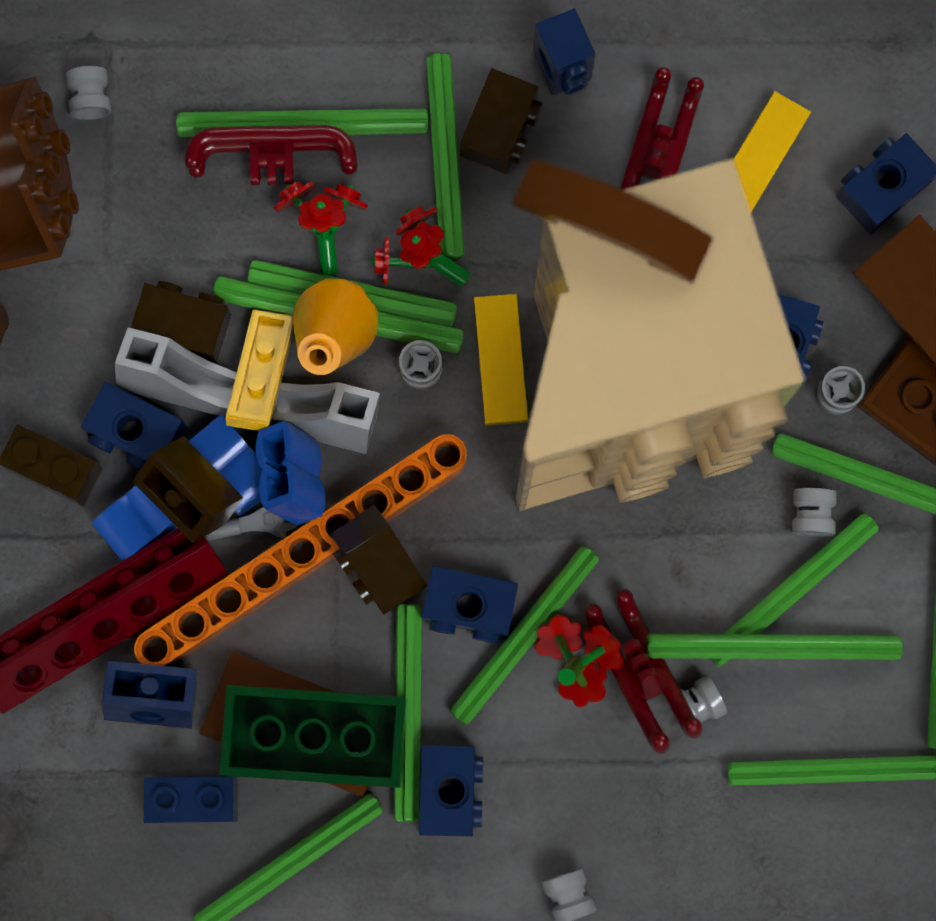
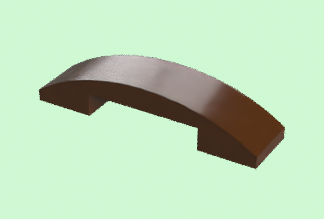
M533 159L512 202V206L555 225L559 221L641 256L649 260L647 265L691 284L694 283L713 240V237L692 224L635 195L575 171Z

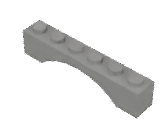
M127 328L115 361L116 387L126 392L219 416L222 414L226 418L237 372L205 360L170 338ZM340 382L312 385L281 383L271 426L286 421L313 436L317 442L366 454L378 416L380 393Z

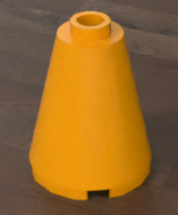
M326 278L309 287L300 295L293 311V327L298 359L303 368L308 372L316 375L329 374L365 353L372 345L379 328L378 310L365 294L366 291L359 285L345 279Z

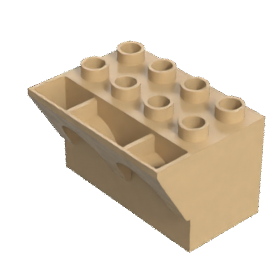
M733 159L623 190L674 214L713 237L693 284L647 265L649 260L563 222L559 221L555 225L544 220L534 299L547 338L548 348L523 451L515 498L519 512L614 484L620 503L644 498L668 489V480L677 476L675 467L696 459L703 478L714 477L743 468L753 463L751 455L764 450L762 442L775 436L773 427L788 421L784 407L805 380Z

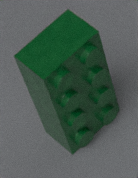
M226 685L219 776L401 788L407 698Z

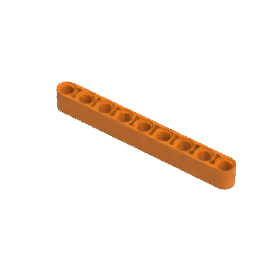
M443 434L436 437L323 512L321 517L311 520L144 631L137 638L134 645V653L137 660L141 664L174 666L333 560L335 557L332 553L337 551L339 547L327 533V528L332 520L337 518H344L348 521L352 520L365 511L363 504L370 495L379 494L388 501L386 510L381 513L388 523L459 476L467 464V449L464 442L451 434ZM443 447H452L459 452L460 458L455 465L444 467L436 461V453ZM409 470L419 472L424 478L422 486L415 491H407L399 484L400 477ZM301 542H308L315 548L313 558L305 564H298L291 558L293 547ZM264 566H272L278 571L277 582L269 588L258 587L255 582L257 571ZM228 590L238 591L241 595L240 607L232 613H225L219 607L221 595ZM192 614L201 615L204 619L202 633L196 637H187L182 630L184 620ZM154 639H164L168 646L166 656L161 661L151 662L146 655L148 644Z

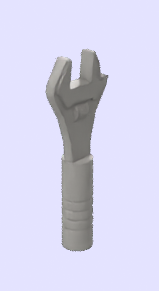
M263 507L248 516L228 519L224 526L206 537L209 541L240 535L248 531H261L271 533L280 538H286V532L296 528L298 525L291 522L284 523L283 518L267 511Z

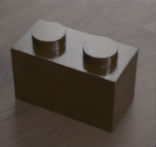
M491 68L459 144V156L507 174L511 162L518 165L527 145V141L521 139L527 124L535 126L543 102L537 100L539 86Z
M158 281L157 286L144 283L131 328L170 338L205 360L217 363L231 318L228 306L223 305L224 300L203 292L199 293L198 298L182 294L183 288L165 281Z
M18 424L0 456V466L5 470L83 507L103 469L96 461Z
M184 436L151 453L132 481L192 543L224 526L244 498Z
M375 505L330 534L339 547L337 551L332 553L346 575L354 571L359 578L352 585L366 605L374 601L383 615L427 586L392 528Z

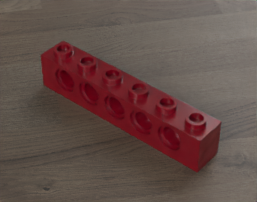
M177 528L0 635V712L4 714L25 702L30 697L63 679L68 674L99 657L132 635L137 634L170 612L175 611L178 607L229 576L207 537L205 536L192 543Z

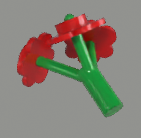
M298 181L292 185H286L285 189L279 194L282 201L274 206V210L282 212L288 207L295 205L300 212L298 218L299 225L304 229H311L317 237L321 274L330 275L338 273L334 236L338 227L346 221L345 211L348 205L363 211L367 210L368 205L359 201L361 193L354 190L352 185L344 186L338 184L336 190L325 187L323 190L325 194H318L310 202H303L302 199L316 188L314 183L309 182L303 186Z
M422 206L414 210L408 209L406 214L400 218L403 225L395 232L397 237L402 235L400 245L404 249L401 251L400 257H389V237H384L383 248H375L374 257L371 258L370 262L374 265V274H382V284H388L389 266L414 267L416 269L424 267L434 268L459 286H463L467 282L470 272L441 253L442 247L439 244L444 238V231L437 225L429 226L425 222L435 215L438 211L437 207H433L426 212Z
M557 614L549 620L548 624L538 627L537 635L539 639L535 643V649L542 656L551 654L557 660L564 658L566 664L558 673V680L560 682L558 692L563 699L573 700L575 706L579 708L587 706L589 701L598 703L606 696V688L603 685L607 679L605 671L611 668L617 670L624 664L623 657L620 654V643L613 634L609 633L606 627L596 625L584 632V639L587 642L584 647L586 655L574 657L572 652L579 650L582 646V638L579 635L581 625L577 621H569L566 615ZM594 662H598L600 668L596 669V664Z

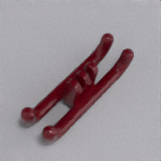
M666 67L656 70L621 184V190L639 186L642 176L661 180L678 175L704 89V82L701 78L693 77L688 81L675 126L672 129L665 125H657L672 74Z
M328 125L213 127L203 129L193 136L187 145L185 154V165L188 167L190 175L199 178L204 175L206 160L212 154L250 152L251 185H260V169L267 168L268 185H277V168H284L283 179L285 185L294 184V151L335 152L339 156L341 170L347 175H352L357 171L358 161L354 142L349 135L338 127Z
M622 589L617 593L616 600L624 621L634 639L628 641L623 646L627 662L623 657V666L617 670L612 668L610 670L649 745L656 753L663 754L670 747L669 738L661 730L647 703L648 700L663 693L678 724L689 738L695 739L701 735L702 724L694 716L666 661L659 658H650L646 655V636L651 633L638 610L632 592L628 589ZM589 604L585 609V617L590 629L596 625H603L611 633L601 608L597 604Z

